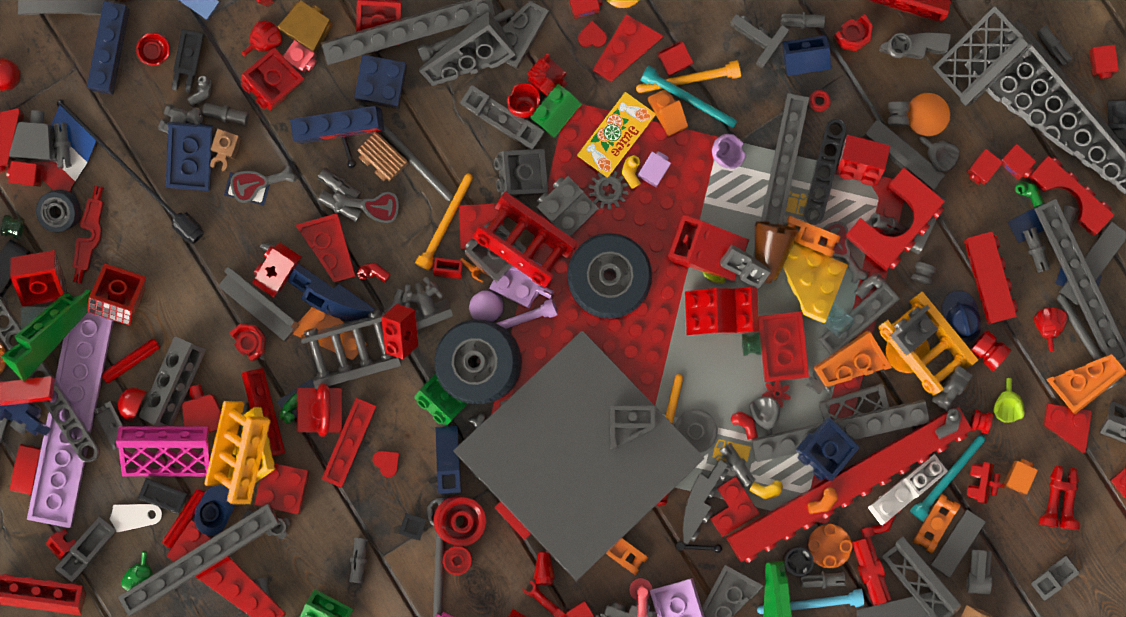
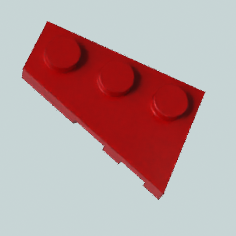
M626 14L595 65L593 72L610 82L614 81L637 59L663 39L664 36Z
M338 213L295 225L334 283L356 277Z

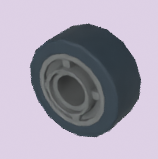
M62 189L50 191L43 195L37 203V220L43 228L50 232L58 233L69 230L80 219V203L75 195L69 191ZM56 206L61 209V216L56 213Z

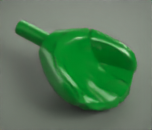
M142 551L141 563L130 567L123 576L121 586L125 590L129 591L153 576L150 566L146 564L147 551Z

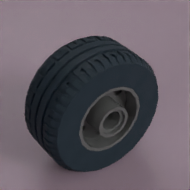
M603 233L589 238L577 248L569 263L568 285L573 298L585 311L600 318L611 319L630 314L643 303L651 287L652 268L647 254L639 244L621 234ZM607 271H612L615 273L616 278L613 281H607L603 274Z
M473 319L456 324V326H453L443 335L436 348L434 366L441 386L452 397L466 403L486 404L501 399L513 389L520 376L522 357L518 343L515 341L516 339L508 330L494 322ZM479 357L480 360H481V363H480V365L477 367V365H476V359Z

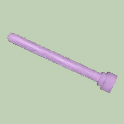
M549 299L544 301L540 308L496 324L507 329L541 316L552 318L558 315L554 300Z

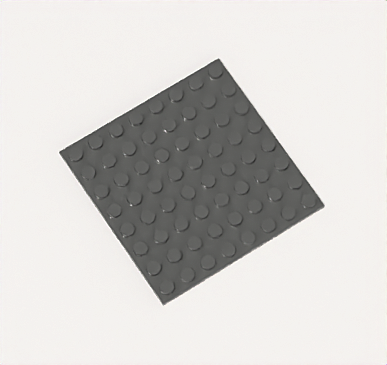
M583 331L574 337L453 450L576 581L705 459L656 407L654 430L615 449H610V406L654 405Z

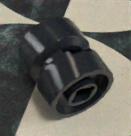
M799 546L789 548L784 553L782 559L784 560L785 570L795 576L808 574L814 565V558L811 552Z

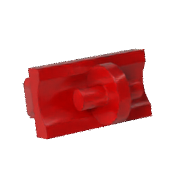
M985 462L983 464H972L970 476L979 477L981 481L980 486H968V497L976 499L977 502L988 504L991 486V495L997 496L998 488L1005 489V484L999 483L1001 474L994 473L993 482H991L994 464Z

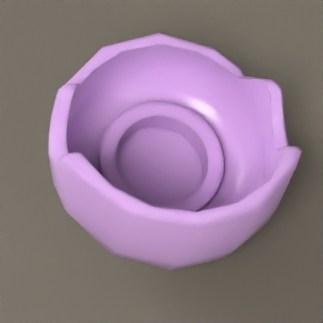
M723 134L714 141L712 147L713 159L725 168L735 169L741 166L746 158V153L742 150L743 142L734 134Z
M482 290L476 293L470 300L469 311L474 320L490 322L497 320L502 315L504 309L502 297L491 290Z

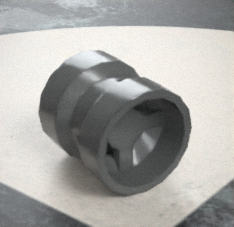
M904 33L895 34L887 44L888 53L894 58L904 57L912 47L910 37Z
M889 102L888 110L890 111V117L888 118V125L898 127L909 126L910 118L908 117V111H910V103Z

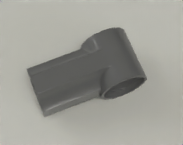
M971 551L970 573L967 575L966 582L967 593L990 595L992 588V576L990 575L992 551Z

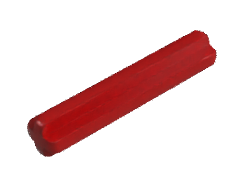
M154 338L105 370L102 373L103 380L106 383L112 382L160 349L157 340Z
M200 489L195 490L162 540L166 547L172 548L195 515V508L205 492Z

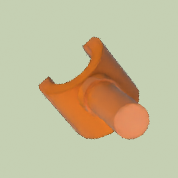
M461 258L460 260L463 261V265L472 272V277L479 282H483L479 279V275L482 272L486 275L488 274L482 268L479 269L464 258Z

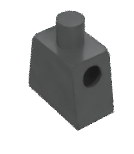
M32 110L30 123L19 122L17 124L9 157L17 160L57 162L56 149L53 148L55 143L54 127L49 124H43L44 112Z

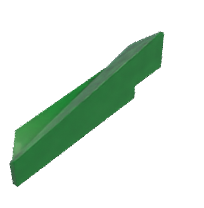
M85 290L83 294L74 297L70 293L61 295L15 335L19 344L1 357L21 380H27L87 314L90 290Z
M784 560L766 563L763 617H792Z

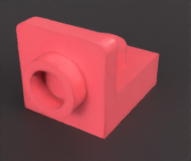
M294 40L283 56L292 66L304 74L307 70L311 71L317 63L315 59L317 55L296 40Z

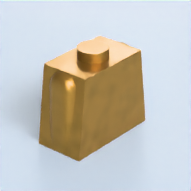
M300 0L294 4L288 15L277 27L281 32L316 54L321 42H323L332 29L333 24L330 19L322 15L324 11L314 4L310 7Z

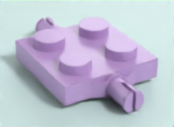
M514 266L497 283L493 280L489 288L527 308H530L532 302L539 294L551 299L555 292L534 283L530 277Z

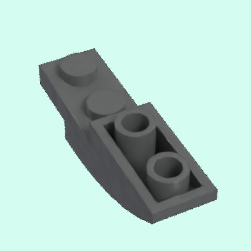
M722 459L718 460L708 477L700 472L690 491L683 519V541L686 544L690 540L695 541L700 533L698 527L702 522L706 523L712 514V511H710L711 505L705 500L706 498L710 500L717 490L714 487L718 480L723 481L729 471L726 469L728 464Z

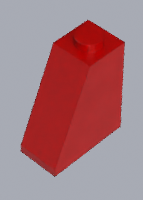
M20 109L0 112V173L6 172V168L14 160V158L9 157L17 124L23 122L24 114Z

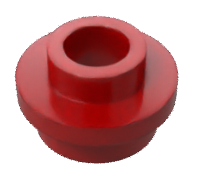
M816 90L809 96L808 103L812 110L823 112L829 107L831 99L827 92ZM818 97L822 98L823 104H816L815 99Z

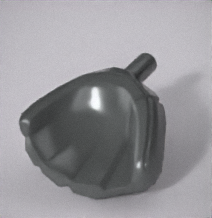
M923 136L920 138L919 141L929 148L928 155L936 170L947 172L953 169L960 154V150L956 145L948 141H937L932 144Z
M769 396L760 397L751 402L750 413L756 424L766 429L767 435H772L771 428L775 427L778 421L780 406L775 399Z

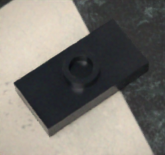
M146 478L138 499L180 514L188 493Z

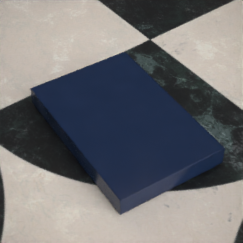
M168 123L166 188L198 191L211 190L212 167L210 163L212 160L213 125Z

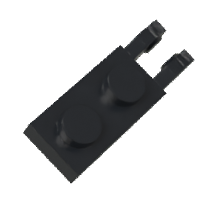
M182 29L173 69L172 90H178L181 74L188 75L185 91L187 93L192 92L204 33Z

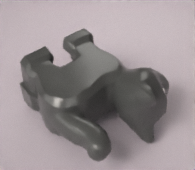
M170 103L166 106L164 114L171 117L170 122L204 125V117L199 108L187 111L176 108ZM161 119L158 129L168 133V122Z
M957 366L942 385L944 390L936 394L932 401L939 407L949 411L954 398L965 390L973 376L962 367Z

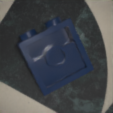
M826 418L813 434L809 433L796 448V451L799 453L797 457L799 461L806 466L810 464L814 468L812 471L814 476L820 480L833 481L860 447L831 418Z

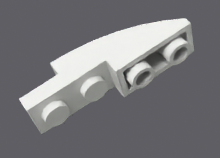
M934 454L930 459L921 463L890 487L868 508L878 522L883 525L948 471Z

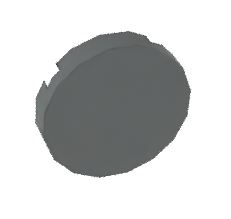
M692 409L684 412L678 417L674 425L699 453L707 451L713 446L717 438L718 428L716 422L709 413L703 410Z

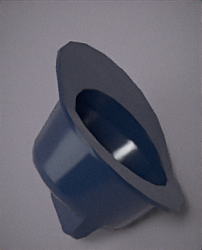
M954 291L949 293L942 304L943 317L964 343L971 342L979 335L981 330V320L974 298L967 292Z
M219 484L209 488L195 508V526L204 535L212 536L220 533L225 528L235 507V504L227 501L230 489L225 485Z

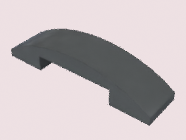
M18 0V15H101L103 2L106 0Z
M473 85L470 86L460 102L469 111L531 150L535 148L545 131L528 120L515 116L509 109L491 99L490 96Z

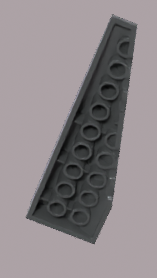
M1018 18L1013 24L1034 45L986 91L997 102L1001 101L1012 113L1022 117L1030 126L1040 130L1048 139L1069 154L1080 159L1088 168L1091 167L1106 181L1109 180L1126 194L1125 146L1072 80ZM1005 31L1004 44H1012L1018 39L1013 31ZM1000 34L989 44H1000ZM989 46L988 59L996 60L1000 56V46ZM985 47L974 55L973 59H984ZM966 62L964 65L969 70V62ZM973 62V75H981L984 72V62Z

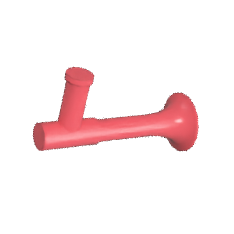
M639 578L631 583L630 595L638 601L637 617H648L647 599L651 596L650 590H652V585L648 580Z

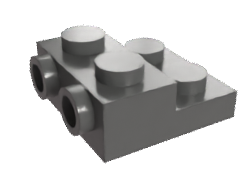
M544 149L511 150L497 153L498 157L494 159V167L496 170H499L500 179L496 181V189L498 192H501V196L505 191L511 196L548 193Z
M567 176L565 179L560 177L553 184L555 189L550 194L545 192L537 200L539 203L537 209L554 226L571 237L599 208Z
M490 222L487 223L484 227L487 228ZM500 225L494 234L505 241L510 232ZM474 238L465 245L467 248L465 255L479 269L482 268L496 283L513 267L487 247L481 246ZM518 240L513 244L515 249L521 253L525 252L526 248Z
M613 601L612 605H606L604 614L611 617H637L638 601H636V604L630 603L628 611L625 610V605ZM647 604L648 617H656L657 613L650 610V606Z

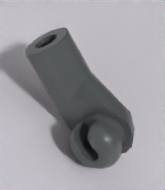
M200 76L198 78L197 92L187 97L192 107L210 97L212 82L207 76Z
M874 273L865 279L854 293L863 299L874 286L878 289L885 284V279L881 277V274Z
M950 409L945 425L935 429L939 439L958 430L961 421V414L958 409Z

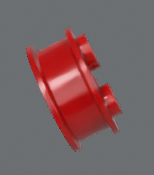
M452 496L439 504L435 511L433 522L435 531L442 540L455 546H468L475 543L482 536L486 526V517L482 507L476 501L463 496ZM462 515L464 523L462 526L457 527L456 519Z

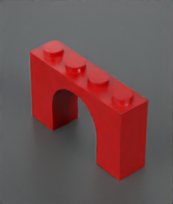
M905 168L889 184V189L910 206L913 212L911 228L903 235L887 237L877 232L860 218L846 234V238L885 271L890 267L894 269L902 259L899 256L904 250L908 253L916 244L914 241L918 234L923 236L929 229L930 225L928 222L933 217L937 219L945 210L942 207L945 201Z

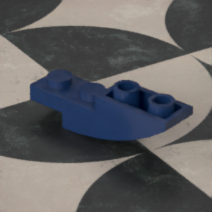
M297 264L287 281L304 293L301 300L328 315L342 320L354 321L368 317V314L375 310L340 284L334 289L300 264Z
M31 403L0 406V420L6 418L11 421L14 420L19 424L24 423L27 425L25 429L34 435L40 433L47 436L51 430L49 426L37 418L42 410Z

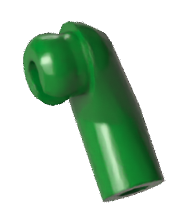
M296 392L284 404L279 414L281 421H284L286 424H290L295 419V415L292 412L297 407Z

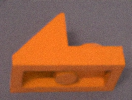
M664 89L648 97V102L668 137L688 127L680 101L675 102L670 92Z

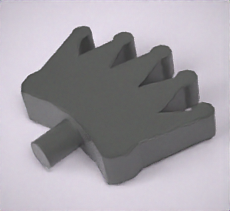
M816 371L813 372L816 380L809 377L813 385L809 383L806 385L808 388L816 391L817 394H821L824 388L828 392L832 390L829 386H824Z

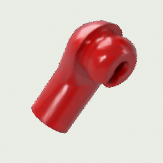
M377 263L362 265L357 271V276L362 280L376 276L385 283L391 276L389 272Z

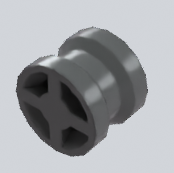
M916 262V271L912 274L911 279L926 285H932V276L936 273L937 268L926 263Z

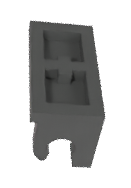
M109 401L104 406L94 409V412L115 451L119 449L116 445L119 426H126L123 418L120 417L115 402Z

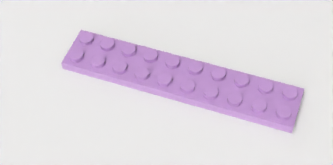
M87 312L63 339L55 380L91 433L95 416L94 409L97 406L114 320ZM55 390L53 392V400H51L52 403L58 399V394ZM65 408L60 411V419L67 421L70 418V412ZM49 412L46 425L51 430L47 436L44 435L27 520L72 528L85 462L78 457ZM75 427L72 430V437L76 440L82 437V430ZM88 446L84 449L85 456H87Z

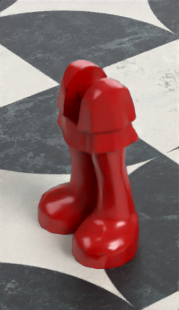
M1055 466L1050 476L1052 480L1049 484L1050 496L1045 514L1040 516L1038 525L1058 527L1059 523V528L1080 530L1081 524L1074 518V501L1076 491L1078 490L1077 483L1079 482L1078 471L1076 468L1070 467L1067 482H1061L1063 467ZM1065 491L1062 514L1059 521L1058 506L1060 493Z

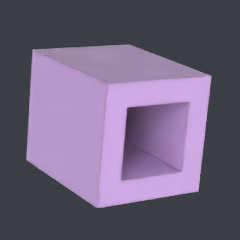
M659 151L656 154L651 152L638 177L657 188L671 164L668 162L669 158Z

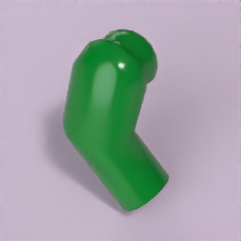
M1020 181L1015 186L1016 193L1030 197L1034 207L1044 203L1035 184Z

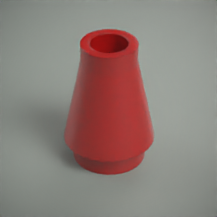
M549 552L537 553L533 577L536 585H552L553 579H555Z

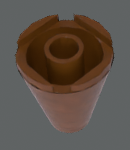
M756 221L755 259L771 270L764 283H772V280H777L797 239L799 230L778 223L769 224L770 222Z

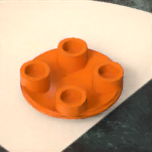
M923 93L916 96L910 102V111H908V117L910 118L909 126L914 133L922 136H935L941 133L947 127L950 120L948 104L942 97L934 93Z
M834 524L819 526L811 533L808 540V551L811 552L814 562L824 568H836L843 565L848 560L853 547L848 533L840 526Z

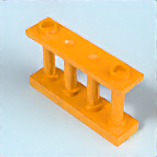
M922 291L909 301L912 305L909 311L893 324L886 320L878 326L881 336L891 343L922 381L924 389L934 396L944 390L940 382L949 376L957 366L967 369L976 363L978 359ZM928 305L930 309L925 313L938 328L935 334L940 339V343L920 359L914 351L906 356L891 338L890 334L896 330L895 324L903 318L906 321L910 318L908 314L917 306L922 309ZM945 349L949 350L954 356V360L933 376L926 365Z
M241 401L223 402L204 483L206 486L222 484L229 488L227 501L231 504L251 503L270 420L266 417L244 416L242 413L245 403ZM240 424L245 426L242 438L237 435ZM235 445L240 447L237 459L232 456ZM230 465L235 468L232 479L227 477Z

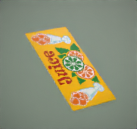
M625 92L577 156L608 178L656 113Z

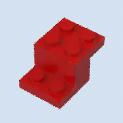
M756 287L736 289L711 288L685 291L687 335L759 332L758 293Z

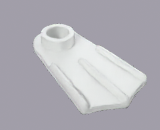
M153 504L113 505L110 521L114 525L116 532L158 523L162 518V511ZM151 510L155 511L156 516L153 519L149 517V512Z

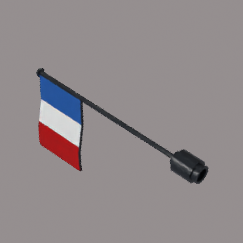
M60 99L57 101L58 110L51 126L59 123L61 132V123H67L68 141L71 142L69 151L72 167L66 168L65 159H63L64 169L57 168V162H30L44 165L42 180L52 190L62 189L71 193L74 184L87 166L98 142L174 217L172 220L174 223L172 229L192 245L201 239L205 232L202 230V226L188 212L176 214L64 104V100Z

